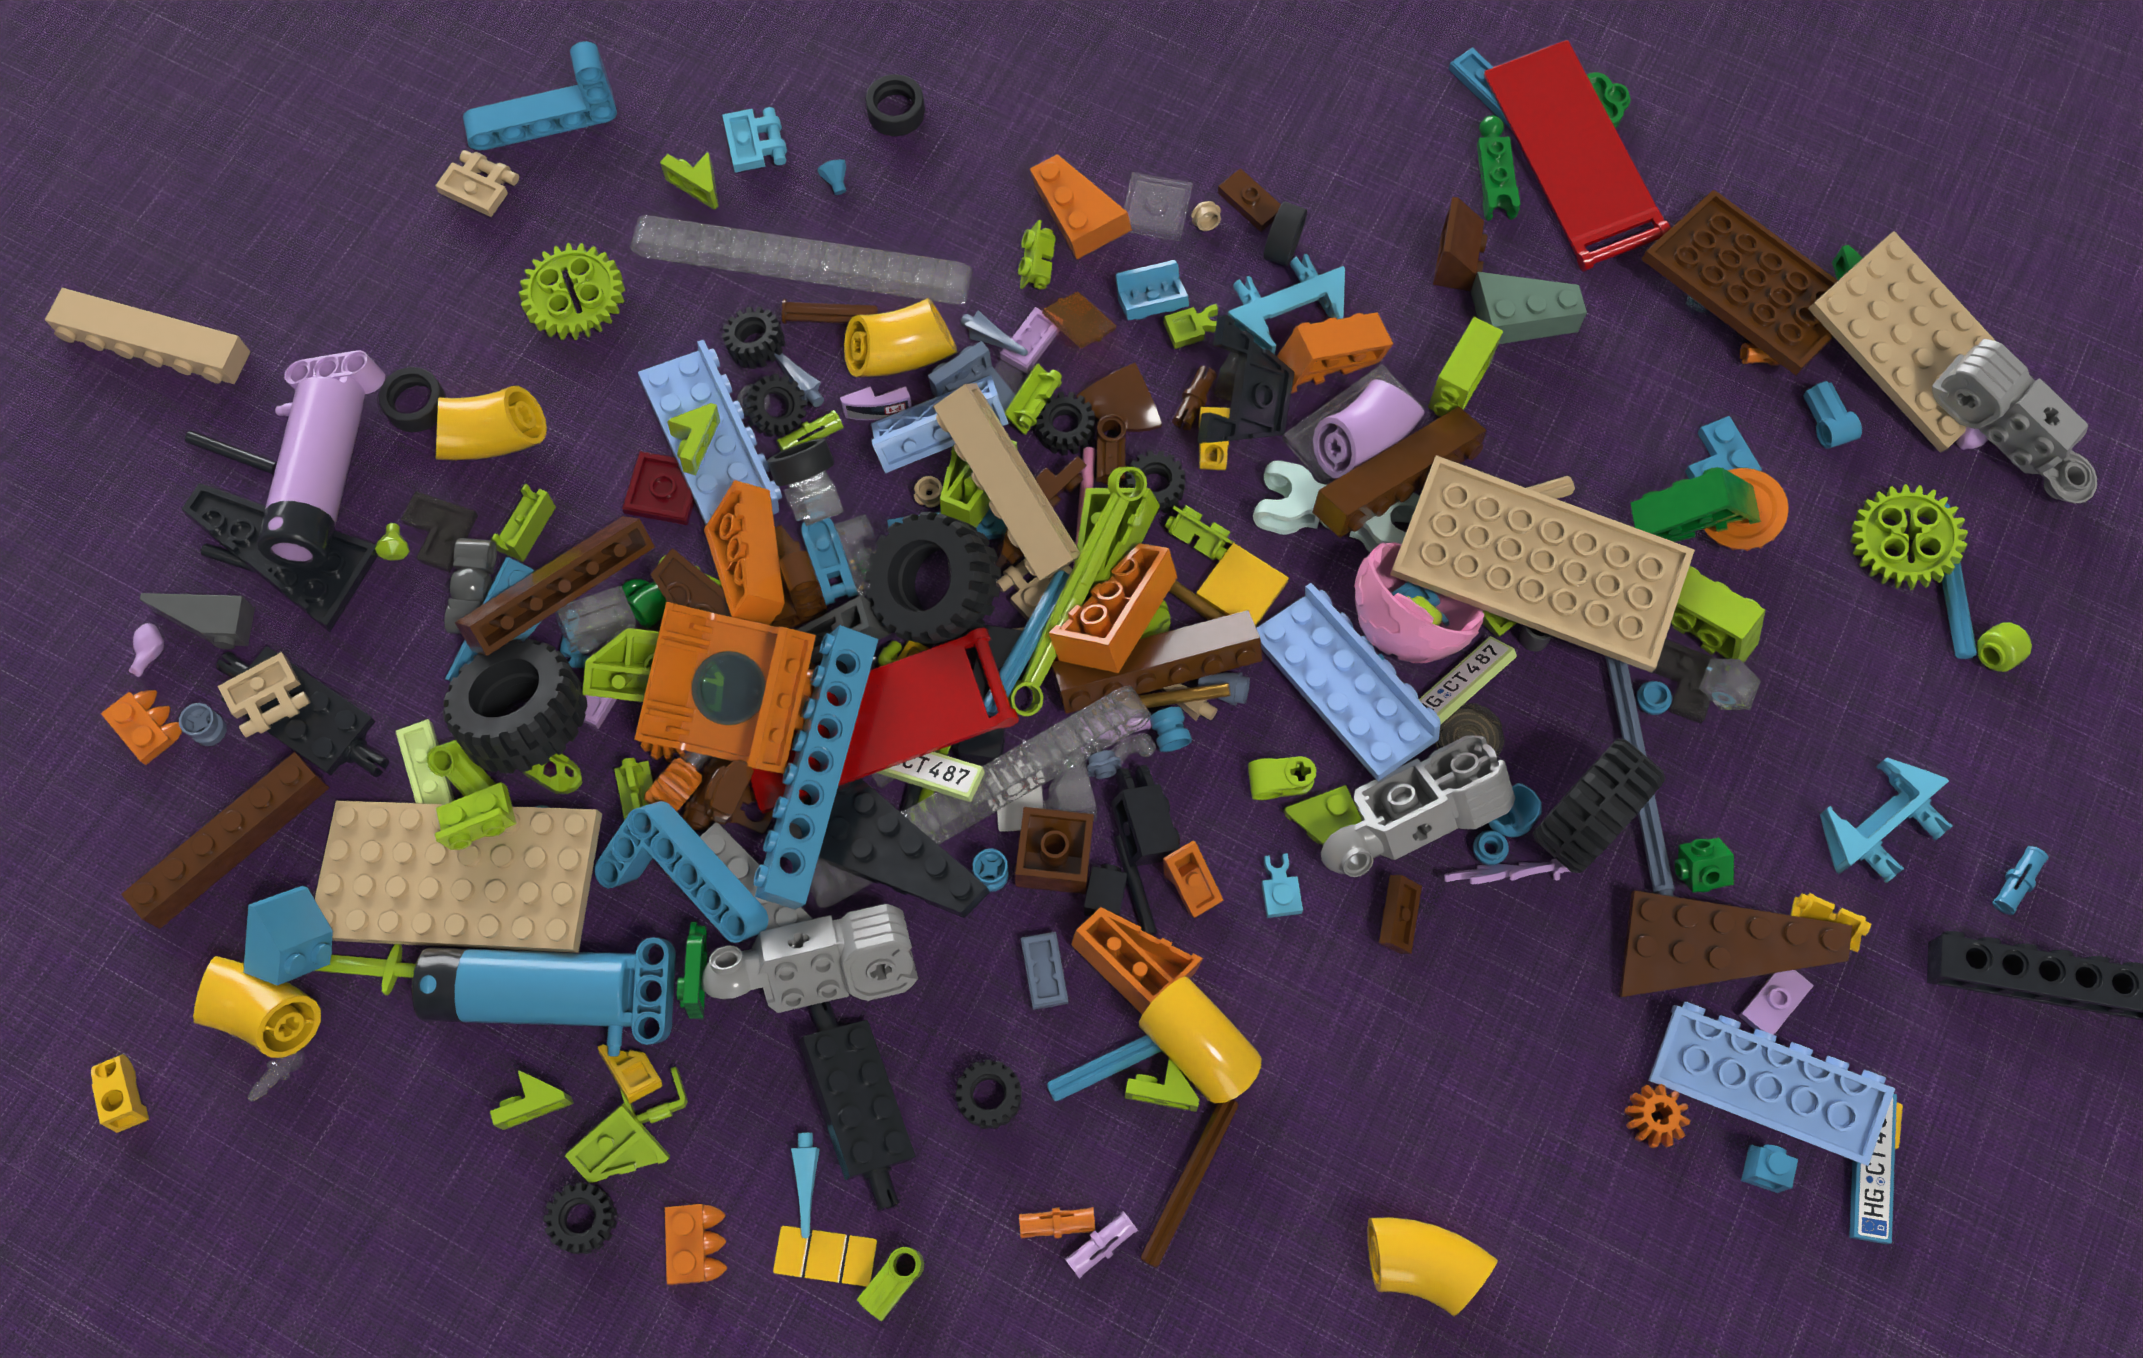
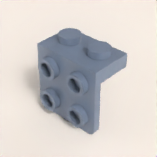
M982 341L974 346L964 348L959 356L948 363L938 365L928 375L934 397L990 375L995 383L1004 412L1016 396L993 368L989 349Z

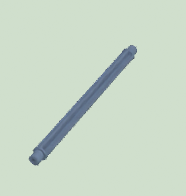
M1606 656L1605 659L1622 739L1629 741L1646 756L1628 664ZM1654 794L1640 810L1638 818L1653 893L1674 897L1673 891H1675Z

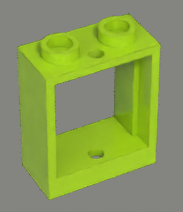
M1473 317L1437 379L1428 408L1433 410L1436 415L1442 417L1458 406L1464 410L1492 362L1503 334L1502 330Z

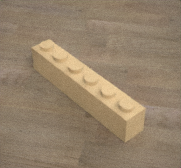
M66 288L60 290L45 318V321L55 330L54 334L66 342L80 341L98 351H103L105 348L127 359H132L134 356L156 367L166 365L185 375H191V373L199 374L214 383L224 381L235 384L250 354L249 349L237 335Z
M977 383L964 384L935 404L933 407L938 414L936 415L938 424L945 432H949L955 441L954 449L957 455L969 464L973 471L971 473L972 479L978 488L985 490L991 500L989 506L994 515L999 519L1002 518L1008 528L1007 536L1009 540L1023 552L1026 557L1024 562L1028 571L1033 576H1037L1039 580H1043L1076 561L1080 551Z

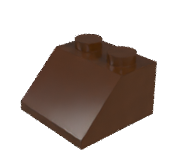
M1452 197L1441 231L1433 285L1470 291L1477 272H1482L1484 261H1479L1478 258L1479 253H1484L1488 234H1482L1484 220L1458 197Z
M1024 807L1015 872L1016 887L1086 894L1094 814Z

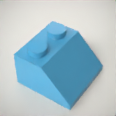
M300 886L248 905L243 973L278 986L330 964L333 930L307 887Z

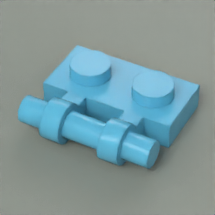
M765 108L763 110L764 117L760 118L754 117L753 109L722 115L735 173L766 167L763 156L767 155L773 157L776 165L786 163L785 154L787 147L785 141L781 139L780 131L782 125L780 118L776 116L774 108ZM758 133H767L769 140L760 141Z

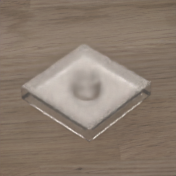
M1132 172L1124 205L1132 228L1130 232L1181 241L1193 183Z

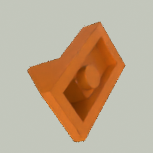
M1191 841L1163 858L1164 875L1175 885L1189 915L1193 918L1224 901L1195 841Z

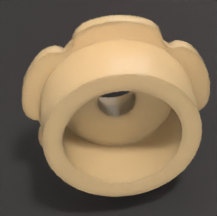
M1212 201L1199 203L1191 213L1192 223L1202 231L1214 229L1221 221L1220 207Z
M933 476L921 478L914 487L915 501L919 505H926L928 508L938 506L943 488L941 482ZM927 491L933 492L931 495L926 494Z

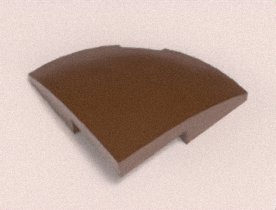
M1132 363L1105 376L1076 395V399L1081 395L1085 397V403L1089 401L1095 414V420L1098 422L1105 415L1115 414L1126 422L1127 432H1144L1162 427L1154 401L1136 363Z

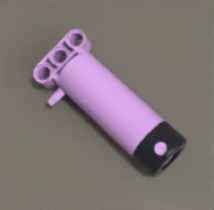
M362 350L299 360L291 364L285 372L284 378L295 390L293 402L277 406L275 409L278 416H289L257 540L260 553L275 564L304 570L321 567L328 560L362 415L365 394L375 392L385 381V373Z

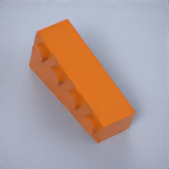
M734 480L705 526V535L731 617L771 625L775 617L781 613L785 602L770 490Z
M1139 543L1111 570L1113 576L1108 581L1102 584L1098 583L1091 590L1092 596L1082 606L1076 605L1068 613L1069 619L1062 626L1056 625L1049 632L1059 661L1119 673L1177 579L1169 548Z

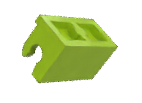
M527 484L523 485L521 489L523 497L500 536L495 533L491 538L496 543L497 551L524 562L556 508L548 492L539 489L535 493Z

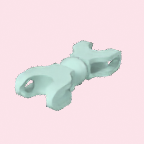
M1272 461L1269 463L1264 472L1265 484L1269 489L1282 494L1285 498L1282 500L1264 499L1260 501L1253 513L1255 524L1264 530L1283 535L1297 532L1304 527L1317 529L1320 519L1312 511L1318 491L1326 485L1314 480L1311 473L1302 465L1284 461ZM1413 493L1405 502H1397L1382 516H1374L1366 521L1358 531H1350L1349 537L1362 541L1370 553L1382 543L1395 542L1402 544L1406 532L1396 528L1392 523H1410L1420 496ZM1320 520V522L1323 524L1325 528L1331 530Z

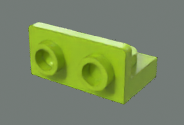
M500 782L437 807L436 812L441 831L435 833V838L437 842L450 850H460L469 847L475 840L485 836L493 837L500 835L505 831V828L515 825L516 820L507 786Z

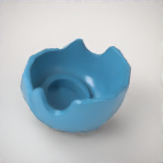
M1516 783L1512 786L1515 801L1511 810L1507 814L1488 823L1493 831L1507 837L1525 835L1542 814L1541 801L1535 791L1523 784Z

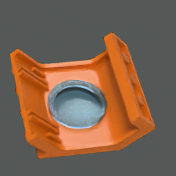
M666 602L634 740L730 761L735 760L738 762L742 760L747 762L749 767L784 774L816 635Z

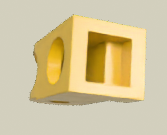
M1201 407L1199 428L1202 413L1211 412L1229 418L1230 408ZM1229 441L1199 443V469L1226 471Z
M119 1055L91 1068L92 1089L101 1125L118 1133L149 1120L146 1106L142 1105L136 1085V1073L130 1060L125 1055Z

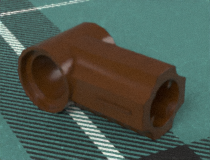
M1115 414L1105 415L1100 419L1097 426L1096 481L1104 485H1108V478L1113 470L1118 467H1125L1127 427L1123 418ZM1112 430L1117 432L1119 436L1109 438L1104 435V432ZM1125 472L1120 477L1119 483L1125 482Z

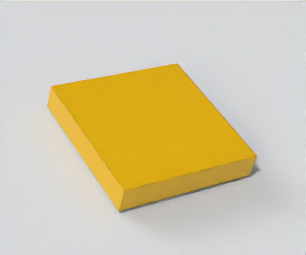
M1233 543L1199 588L1196 595L1224 616L1249 610L1255 626H1257L1288 583L1289 577Z

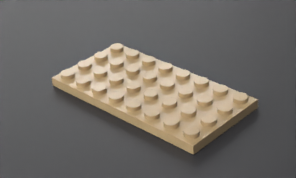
M1436 455L1390 575L1652 673L1657 666L1694 549Z
M336 801L315 895L317 905L333 930L332 941L579 953L602 813L598 810L512 807L516 820L515 825L505 828V831L500 835L493 837L485 836L475 840L467 848L450 850L437 842L435 838V833L441 831L436 808L445 804Z

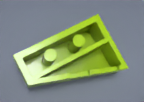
M1086 488L1077 543L1080 553L1111 496L1108 488ZM1120 488V491L1125 496L1133 493L1135 488ZM1146 488L1144 495L1138 500L1129 501L1109 550L1087 596H1092L1091 590L1098 583L1102 584L1108 581L1113 576L1111 570L1139 543H1142L1160 507L1150 488Z

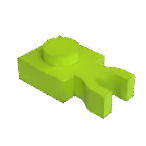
M1217 304L1206 307L1203 312L1198 314L1195 308L1192 307L1164 316V325L1174 349L1205 340V332L1215 333L1217 321H1212L1209 318L1218 315Z

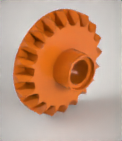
M1749 468L1727 470L1753 485L1761 522L1750 524L1749 519L1727 523L1728 530L1717 532L1716 526L1704 530L1708 538L1715 540L1719 546L1729 547L1733 551L1736 549L1749 551L1756 547L1762 548L1766 543L1774 541L1784 528L1789 508L1786 494L1780 484L1764 472Z

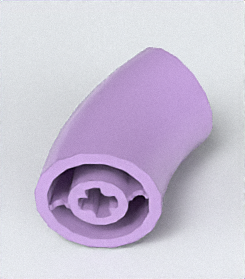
M1378 379L1372 380L1361 395L1348 407L1337 414L1324 418L1318 423L1313 437L1314 453L1318 464L1332 478H1340L1405 439L1424 416L1422 407L1412 397L1394 385Z

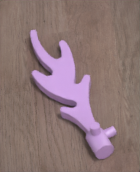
M1552 859L1551 862L1543 863L1519 862V866L1507 864L1477 865V870L1444 874L1445 882L1470 879V884H1480L1510 877V880H1516L1528 875L1552 871L1553 880H1560V873L1570 871L1557 859Z

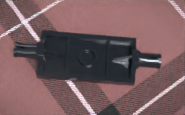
M266 646L252 664L248 665L232 652H226L222 657L228 660L231 666L219 659L216 668L230 678H234L278 653ZM290 662L301 684L288 691L290 696L293 697L304 691L311 703L299 709V714L291 718L286 716L271 724V729L266 732L330 776L340 765L348 762L356 763L373 777H379L383 772L373 763L386 769L389 759L368 747L365 740L368 730L376 721ZM275 698L260 706V709L264 713L280 703ZM248 713L243 715L248 720H251Z
M830 1001L810 1005L808 1008L810 1009L817 1033L803 1036L798 1042L844 1179L846 1181L856 1177H863L864 1181L868 1180L877 1206V1212L885 1210L884 1208H892L900 1204V1200L896 1195L889 1174L892 1171L891 1167L911 1161L916 1156L868 1019L842 1026L838 1025Z

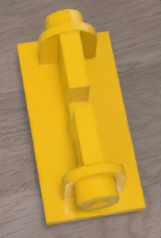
M1801 893L1799 898L1795 896L1791 916L1852 925L1850 950L1858 953L1861 936H1866L1871 927V923L1866 921L1865 916L1857 915L1844 908H1841L1837 914L1832 913L1835 904L1816 897L1812 893L1808 895Z

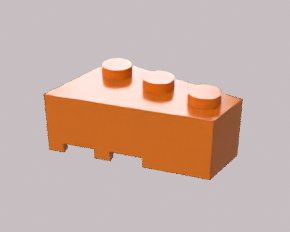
M1058 154L1030 168L1038 193L1076 259L1132 231L1128 212Z

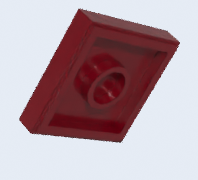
M640 451L622 510L624 514L688 525L695 501L676 458Z

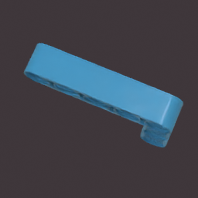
M587 41L579 42L570 49L571 61L578 85L466 111L463 115V122L470 148L480 151L613 120L617 115V109L612 88L596 44Z
M659 801L633 809L596 862V879L600 885L609 889L638 879L652 858H654L730 942L737 943L758 935L759 932L765 931L768 926V914L761 903L667 802Z

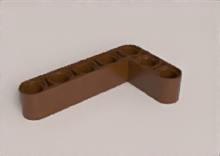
M796 551L787 554L779 561L786 585L782 586L785 604L781 613L775 617L770 626L793 628L825 615L827 606L809 553L807 551Z

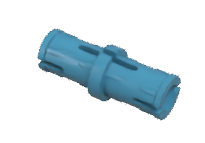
M2028 846L2016 867L2007 872L2005 875L2006 883L1992 903L1997 910L2008 915H2014L2025 894L2034 889L2036 886L2035 878L2049 858L2043 850L2034 846ZM2024 871H2026L2027 874L2025 875L2017 890H2015V885L2019 881Z

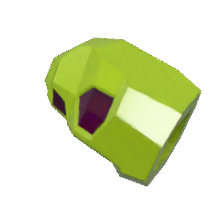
M556 753L549 758L550 762L542 766L540 764L534 765L532 770L522 772L525 776L555 794L572 793L582 784L580 768L563 754L558 755Z

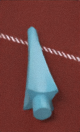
M798 1133V1148H791L799 1196L801 1235L805 1239L810 1236L812 1196L820 1151L819 1148L813 1147V1133Z

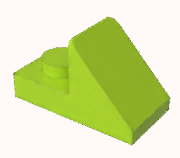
M708 152L694 167L684 159L678 160L669 154L663 158L660 164L666 181L715 210L718 207L714 170Z
M709 403L668 420L670 434L682 440L677 456L680 458L683 472L695 476L720 423L716 404Z
M1170 1059L1167 1064L1164 1085L1157 1084L1158 1079L1148 1075L1137 1074L1135 1079L1128 1078L1125 1092L1126 1099L1194 1112L1198 1109V1096L1179 1068Z
M519 1070L518 1074L525 1098L522 1099L521 1096H515L505 1099L499 1103L500 1107L491 1110L490 1114L493 1125L505 1130L574 1103L572 1097L565 1092Z

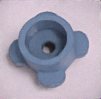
M1104 750L1092 754L1088 757V776L1105 779L1115 775L1116 770L1121 768V763H1119L1121 762L1120 757H1116L1113 750Z

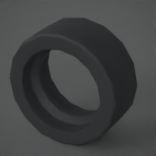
M892 74L879 78L869 87L865 99L869 122L877 131L884 135L902 136L916 130L922 123L925 114L924 97L921 87L915 80L905 75ZM893 95L906 96L914 104L908 112L897 116L885 115L878 110L877 105L881 100Z
M1288 202L1281 204L1268 235L1263 254L1264 259L1283 266L1289 265L1305 225L1307 209Z
M407 367L395 371L386 378L380 388L378 398L381 409L395 427L405 432H420L437 424L438 398H446V395L440 383L431 372L423 368ZM414 386L428 387L431 391V398L421 410L405 414L399 413L395 409L396 399L403 391Z
M820 438L783 450L769 458L767 464L777 486H784L822 473L834 465V459L826 439Z

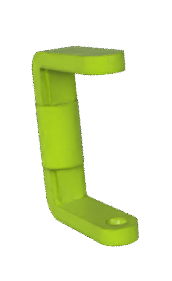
M676 1066L671 1068V1073L680 1098L677 1101L663 1103L636 1116L633 1104L628 1103L621 1091L625 1106L642 1124L649 1121L652 1124L673 1116L672 1112L686 1107L688 1100Z

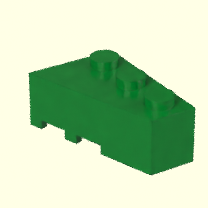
M1720 467L1707 469L1703 472V475L1690 480L1676 481L1672 484V487L1665 490L1648 492L1641 499L1630 503L1635 528L1672 542L1696 537L1695 531L1716 526L1717 532L1728 530L1727 523L1749 519L1750 524L1761 522L1753 485Z

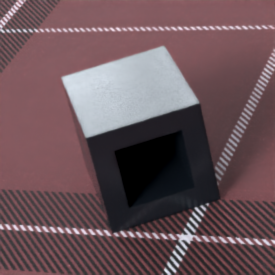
M1102 864L1100 868L1093 866L1084 905V916L1091 917L1100 907L1120 916L1127 883V873L1121 872V868L1110 864Z

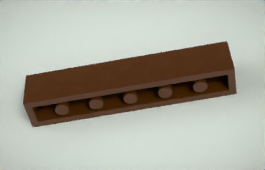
M1458 406L1318 491L1312 513L1339 538L1350 531H1358L1366 521L1374 516H1382L1392 505L1399 501L1405 502L1411 497L1413 492L1424 487L1436 455L1459 464L1467 459L1473 460L1483 449L1482 442L1487 430Z
M622 516L459 619L455 624L472 652L488 656L646 554L655 546L640 518Z
M1249 610L1139 639L1119 673L1062 661L1053 662L1052 668L1065 714L1261 662V639Z
M292 753L121 893V895L142 920L161 929L330 789V787L297 753Z

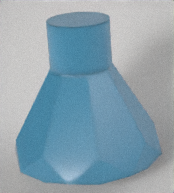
M831 160L817 169L818 174L832 186L835 195L846 192L843 182L846 171L845 160Z

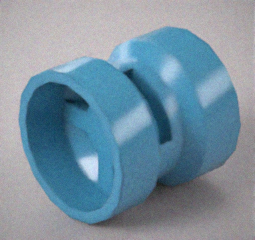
M1169 707L1157 711L1150 716L1151 727L1159 735L1156 740L1159 751L1170 752L1178 750L1192 742L1189 730L1183 727L1185 717L1182 708Z
M985 849L974 858L973 873L978 880L987 886L989 892L997 891L1007 883L1009 877L1008 863L1000 851Z

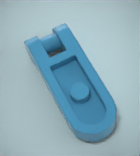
M823 514L809 516L802 524V536L818 577L826 605L835 603L836 598L845 595L848 598L858 595L834 523ZM841 575L843 582L830 586L828 579Z

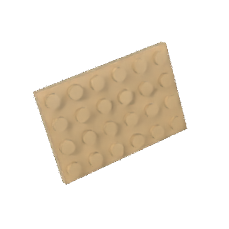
M1893 231L1808 309L1941 453L1948 449L1965 432L1966 426L1960 425L1935 401L1932 385L1959 354L1966 355L1972 347L1978 345L1983 339L1995 340L1898 234Z

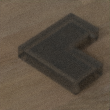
M415 491L401 520L408 526L429 532L417 556V560L422 564L450 573L454 563L456 541L458 538L468 537L478 515L473 510Z
M1665 639L1653 673L1678 682L1668 712L1701 724L1705 720L1712 699V693H1714L1724 661Z

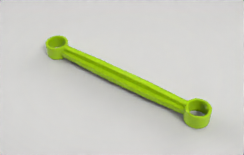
M1118 467L1112 471L1108 478V489L1111 496L1066 581L1022 680H1017L1008 696L1011 708L1015 709L1019 715H1034L1042 707L1043 693L1040 686L1057 656L1049 632L1056 625L1062 626L1069 619L1068 613L1076 605H1083L1109 550L1129 501L1138 500L1144 495L1147 488V479L1139 468ZM1126 471L1131 472L1136 481L1133 493L1125 496L1119 488L1120 477ZM1028 686L1033 693L1032 703L1028 708L1018 710L1014 701L1015 694L1021 687Z

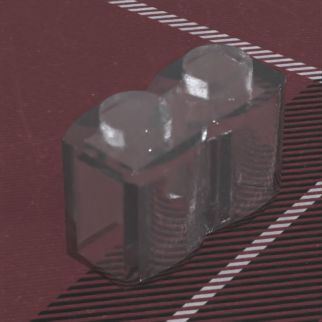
M826 470L808 479L789 484V488L783 490L796 521L803 519L805 526L844 512L835 486Z

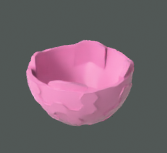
M1395 542L1379 544L1363 559L1354 585L1358 620L1363 633L1367 637L1366 639L1385 654L1390 655L1393 653L1398 656V660L1411 663H1428L1440 660L1457 653L1469 645L1471 640L1479 633L1478 630L1483 623L1484 610L1435 592L1441 602L1436 608L1446 616L1450 625L1445 627L1443 622L1439 626L1432 624L1434 618L1424 608L1402 594L1392 595V592L1407 583L1405 580L1390 575L1402 544Z

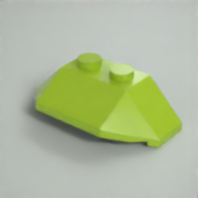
M627 628L585 661L582 695L643 702L659 632ZM714 661L705 669L701 676L699 696L706 710L721 712L725 676Z

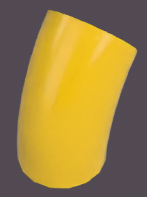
M929 298L892 312L856 315L848 323L845 333V361L849 372L855 377H878L908 372L933 364L957 353L955 342L945 321Z
M510 386L497 392L475 397L438 398L436 460L491 458L511 454L537 445L545 439L547 432L546 419L542 408L535 397L520 386Z
M215 956L210 961L197 993L193 1014L194 1023L239 1037L271 1058H284L295 1054L314 1037L321 1022V1010L317 1002L305 992L288 982L277 986L243 973L244 963Z
M1182 977L1164 989L1151 1002L1139 1020V1027L1208 1101L1225 1103L1237 1098L1250 1087L1258 1076L1261 1069V1056L1258 1051L1188 977Z
M1393 1217L1369 1218L1368 1220L1369 1260L1376 1290L1378 1292L1406 1293L1423 1298L1443 1308L1452 1316H1456L1470 1302L1498 1262L1495 1257L1475 1243L1436 1225Z

